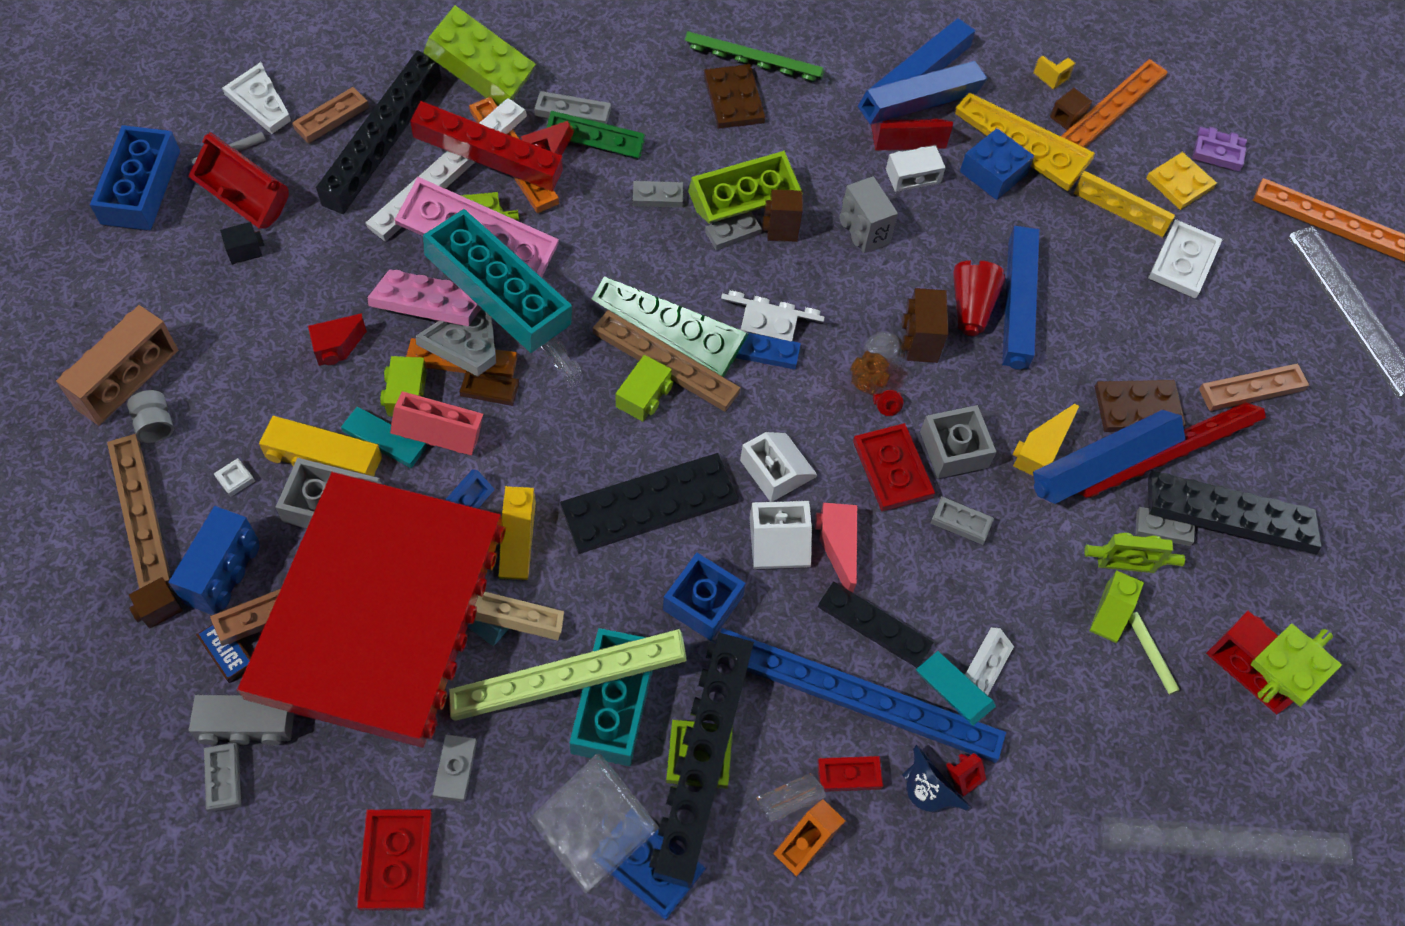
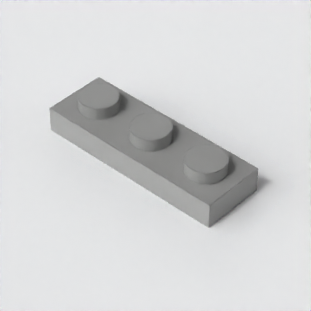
M540 91L534 111L535 116L549 118L550 111L552 110L607 124L611 103Z

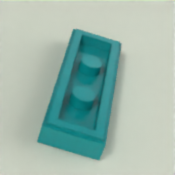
M359 407L354 409L341 426L342 432L353 438L378 444L381 453L409 468L414 466L427 448L424 442L391 434V424Z
M939 651L915 669L918 675L972 726L996 707L989 696Z

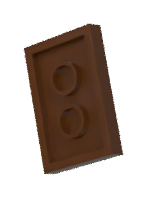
M750 64L704 69V78L718 129L765 123V114Z
M1175 380L1097 381L1094 386L1104 432H1117L1161 410L1182 415L1183 427L1186 426Z

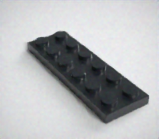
M715 453L560 501V506L577 553L581 554L738 503V498L719 453Z
M1151 470L1148 476L1149 515L1316 555L1321 549L1315 509L1283 502L1278 499L1257 496L1249 492L1236 491L1223 486H1215L1194 479L1173 476L1168 473Z

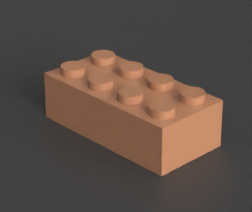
M138 305L132 312L126 314L124 319L111 331H108L96 345L87 350L72 367L65 370L56 382L73 407L100 426L179 350L164 321Z

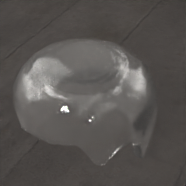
M877 332L870 336L864 345V353L868 364H874L879 372H894L902 366L905 360L902 340L894 333Z

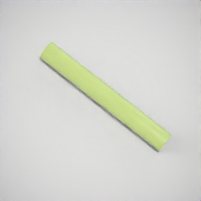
M1138 612L1132 613L1129 622L1168 694L1172 695L1179 692L1180 689L1141 617Z

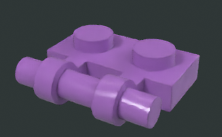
M1199 127L1192 159L1240 172L1244 164L1247 139L1238 137L1236 133L1226 134L1219 132L1217 128L1209 127L1207 129Z

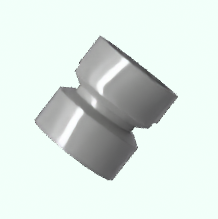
M147 390L138 392L130 397L127 406L133 420L132 424L135 435L139 441L154 443L171 436L174 427L170 414L167 412L168 406L163 393Z

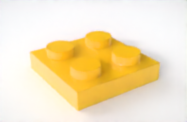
M1183 152L1149 172L1146 177L1151 184L1180 210L1214 189L1217 184Z

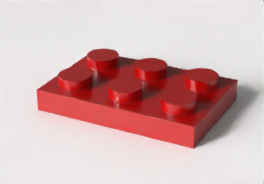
M905 423L854 436V446L881 512L934 497L935 491Z
M431 810L366 811L357 909L359 911L425 910L432 823Z

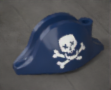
M916 745L913 748L914 764L902 774L907 780V793L911 802L916 807L932 813L941 812L949 808H961L970 811L972 807L947 782L923 750Z

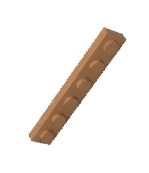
M609 310L593 327L594 335L636 360L640 361L643 355H646L671 368L672 381L726 412L740 393L741 387Z
M135 434L108 441L109 454L139 589L161 577L170 585L171 575L140 441Z

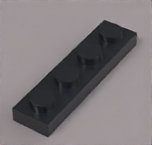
M834 581L818 604V608L916 668L921 665L934 643Z

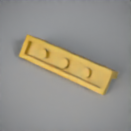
M1086 171L1081 175L1074 191L1075 195L1162 238L1175 217L1174 214Z

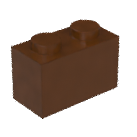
M771 189L770 200H765V215L768 216H763V231H767V241H798L803 212L802 191Z

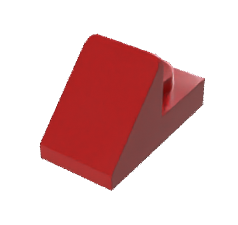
M566 121L521 136V139L544 149L547 148L546 146H549L551 152L563 155L574 130L570 123Z

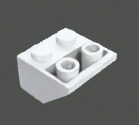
M765 432L742 445L740 461L770 502L777 500L817 477L816 472L786 433Z
M809 501L752 503L750 530L753 568L811 567L812 525Z

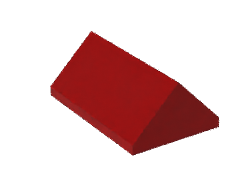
M945 119L885 120L871 124L875 151L914 150L920 147L935 145L937 149H946L953 128V121Z

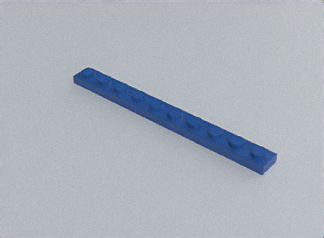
M722 628L720 633L754 642L747 671L969 754L975 753L985 760L994 763L999 760L1006 735L1005 731L980 722L972 726L963 716L727 629Z

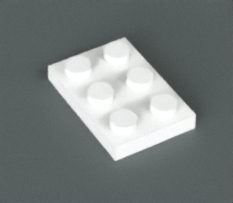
M1175 219L1148 278L1196 299L1222 239Z

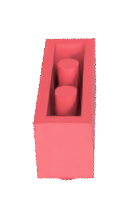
M402 391L394 407L390 433L472 456L478 441L483 414Z

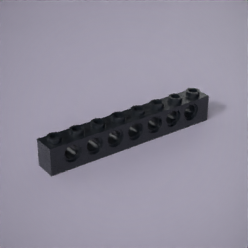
M417 50L316 186L321 206L344 215L408 126L419 103L426 101L441 80L440 65L421 51Z
M719 632L716 642L710 641L706 658L711 659L708 670L702 669L698 686L703 687L701 698L695 697L690 715L696 717L693 727L687 726L682 744L688 747L685 757L679 756L674 774L680 775L677 787L671 786L666 805H670L671 810L669 818L662 816L658 836L663 837L660 849H653L649 864L650 868L655 869L652 878L690 888L692 885L754 644L752 641ZM719 664H726L731 668L732 672L723 674L717 669V666ZM719 692L724 696L725 701L716 703L711 700L709 694ZM707 720L712 721L716 724L717 730L708 732L703 729L701 723ZM696 750H704L709 754L710 759L706 762H700L694 757L693 753ZM695 779L700 782L702 790L691 792L687 789L685 782ZM680 810H689L694 816V821L683 823L678 819L677 813ZM675 840L681 841L686 847V852L682 855L673 854L669 849V843Z

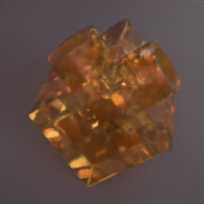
M866 350L862 358L857 357L850 368V371H852L851 384L863 392L871 395L876 394L879 388L883 389L890 379L891 374L888 373L890 363L882 355Z

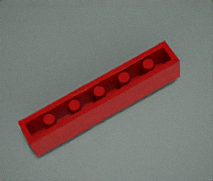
M423 101L419 103L410 120L413 138L553 192L562 173V155Z

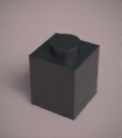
M252 222L220 230L225 250L232 265L263 257L260 247L265 246L261 232H255Z

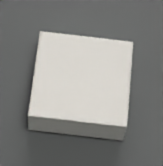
M238 458L214 473L215 478L230 497L255 482L252 475Z

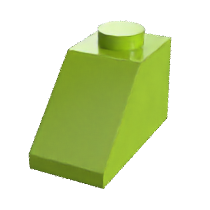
M1116 570L1105 586L1089 631L1117 643L1137 604L1144 582Z

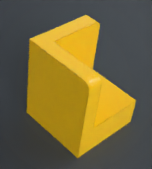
M1044 56L1038 58L1033 73L1052 89H1055L1070 78L1075 62L1067 58L1056 65Z

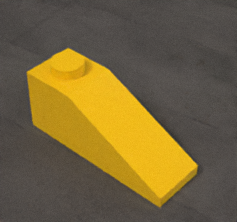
M1073 404L1030 432L1025 442L1019 440L1012 454L1017 457L1013 467L1033 476V471L1052 463L1079 405Z
M505 486L502 523L506 527L504 540L500 544L499 579L528 580L536 506L534 488Z

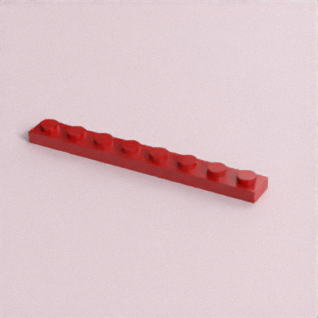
M1245 402L1184 429L1185 441L1078 492V494L1086 498L1097 496L1105 489L1119 486L1123 481L1132 477L1142 476L1146 471L1164 466L1168 461L1177 457L1187 456L1189 452L1197 448L1209 446L1211 442L1229 437L1233 432L1242 428L1252 427L1256 422L1266 418L1265 409Z

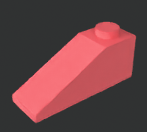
M823 503L821 513H816L815 530H820V542L843 587L853 593L857 584V505Z

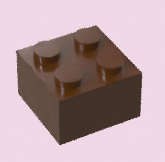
M915 288L912 298L907 299L906 313H903L902 329H906V335H903L902 351H906L907 361L938 363L948 336L947 290Z

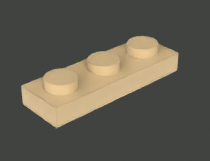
M485 592L482 597L478 596L475 604L477 606L476 621L554 640L559 639L564 611Z

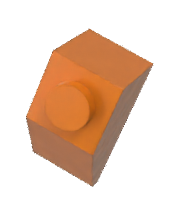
M822 799L804 815L774 852V855L795 876H798L832 839L846 820Z

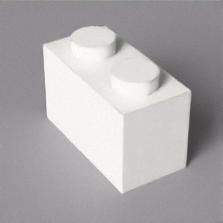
M935 145L889 154L886 171L895 192L941 183L945 165Z

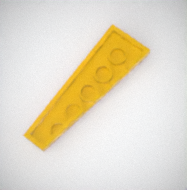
M968 93L956 107L955 114L986 136L998 128L1033 154L1034 159L1031 167L1067 191L1070 190L1094 159V152L971 93Z

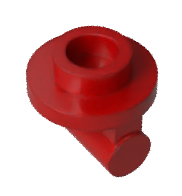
M886 390L881 394H873L874 405L885 416H893L900 412L903 407V398L900 392Z

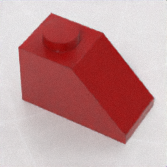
M362 313L308 326L313 351L319 366L334 365L339 361L346 360L367 332Z

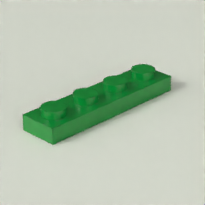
M550 111L547 128L568 121L574 130L569 142L640 159L646 137L644 133Z

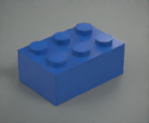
M213 507L169 580V584L186 606L210 615H215L221 609L227 607L231 599L232 589L236 583L238 584L242 581L248 561L257 555L260 547V541L248 519L220 507Z

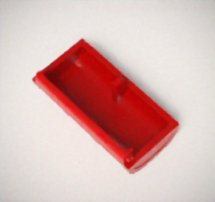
M209 132V134L204 136L202 141L204 145L188 177L249 222H252L257 228L265 229L278 219L289 196L287 186L225 143L218 136Z

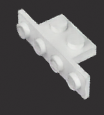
M729 290L728 295L722 293L721 296L723 301L746 306L741 326L742 331L792 341L797 318L824 323L825 316H820L821 311L805 308L804 312L794 310L795 305L780 302L779 306L769 304L770 299L755 296L754 300L744 298V293Z

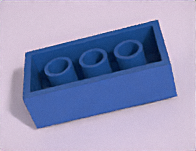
M121 126L90 203L101 225L143 230L152 229L180 154V149L172 131Z

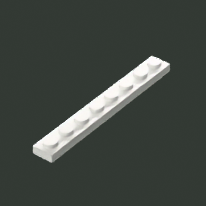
M507 98L479 124L507 134L527 115L525 109ZM447 151L418 177L442 188H447L475 161ZM416 179L366 222L368 229L385 242L401 228V226L395 223V218Z

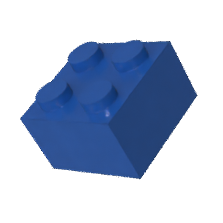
M996 128L965 153L960 172L997 200L1028 174L1034 155Z
M696 552L665 594L663 611L712 641L743 598L746 583Z

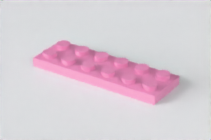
M417 177L395 218L397 225L423 236L426 232L465 209L542 278L559 244V239Z

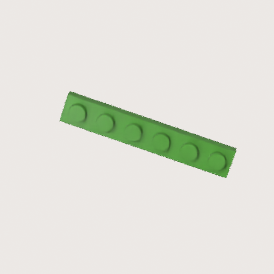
M688 31L685 41L691 44V49L703 52L704 48L713 50L712 54L726 58V54L735 56V60L748 64L749 60L758 62V67L769 70L771 66L780 68V73L793 76L794 72L803 74V79L814 82L816 78L822 79L824 74V68Z

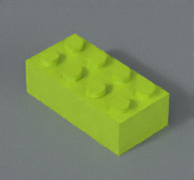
M454 5L429 36L423 52L485 98L492 97L497 106L502 104L507 98L510 100L514 99L529 79L536 65L456 5Z

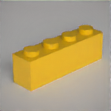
M272 416L259 442L263 454L268 460L274 463L283 461L292 464V466H294L297 458L374 477L382 459L378 444L277 416Z

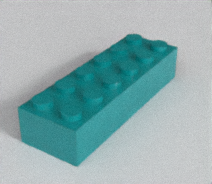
M465 209L423 234L424 256L530 353L571 325L572 305Z

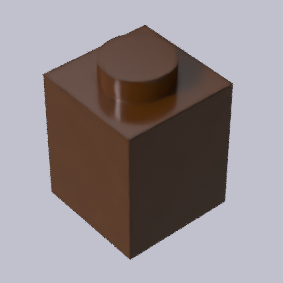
M1072 88L1055 102L1050 118L1068 130L1087 114L1092 100L1076 88Z
M163 577L129 594L134 604L129 607L133 617L138 623L143 620L149 629L183 611L172 589Z

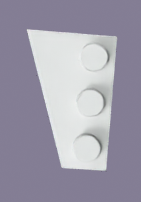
M261 62L222 88L224 94L271 134L291 121L289 113L276 93Z

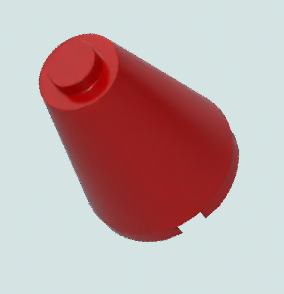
M971 260L956 264L953 272L958 328L965 335L977 336L986 328L1005 281V274L1001 266L992 262L980 261L979 265H971Z

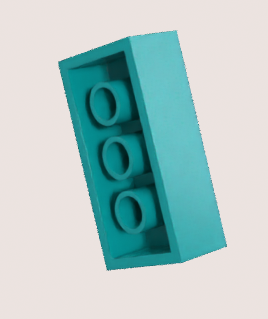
M598 628L592 652L640 640L645 637ZM653 670L583 688L569 742L571 754L631 767Z

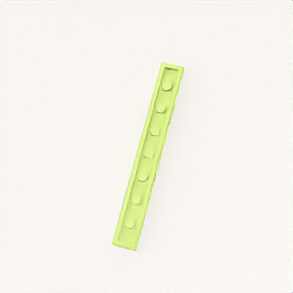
M678 629L449 689L450 717L457 721L686 662L682 632Z

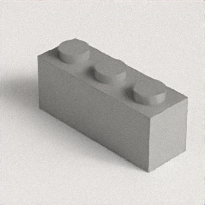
M195 695L189 732L199 743L205 745H215L218 743V740H230V743H237L238 745H247L249 741H261L265 745H279L281 741H291L294 713L246 701L241 695Z

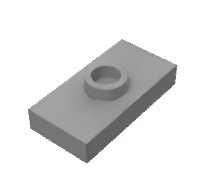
M941 496L931 524L983 545L994 518Z
M445 735L433 791L434 798L465 802L477 745L476 739Z
M231 743L204 748L206 810L214 812L241 807L238 744Z

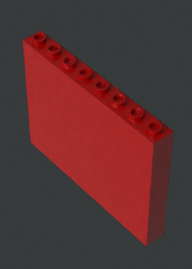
M331 472L237 691L246 701L424 748L426 740H431L436 729L434 718L437 710H442L447 697V691L444 690L448 680L452 681L456 674L457 662L455 660L458 651L463 652L466 646L467 634L465 632L468 624H473L476 618V601L478 596L482 597L485 593L487 586L485 576L488 569L492 570L495 565L497 554L494 551L497 543L501 544L505 537L506 527L503 526L501 514Z

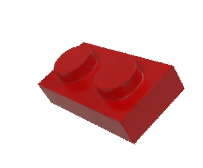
M880 756L818 758L817 767L820 792L881 790L883 787Z

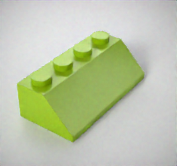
M781 151L691 177L688 192L696 212L705 221L712 223L765 207V200H770L771 189L801 191V188L785 151Z

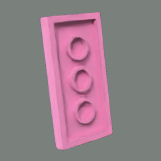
M389 269L368 296V306L463 326H470L481 308L450 280H440L425 275L405 273L400 270Z

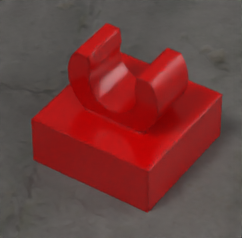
M975 753L969 757L964 754L958 755L960 763L955 767L951 763L946 764L948 774L953 779L955 790L963 797L986 780L983 761Z

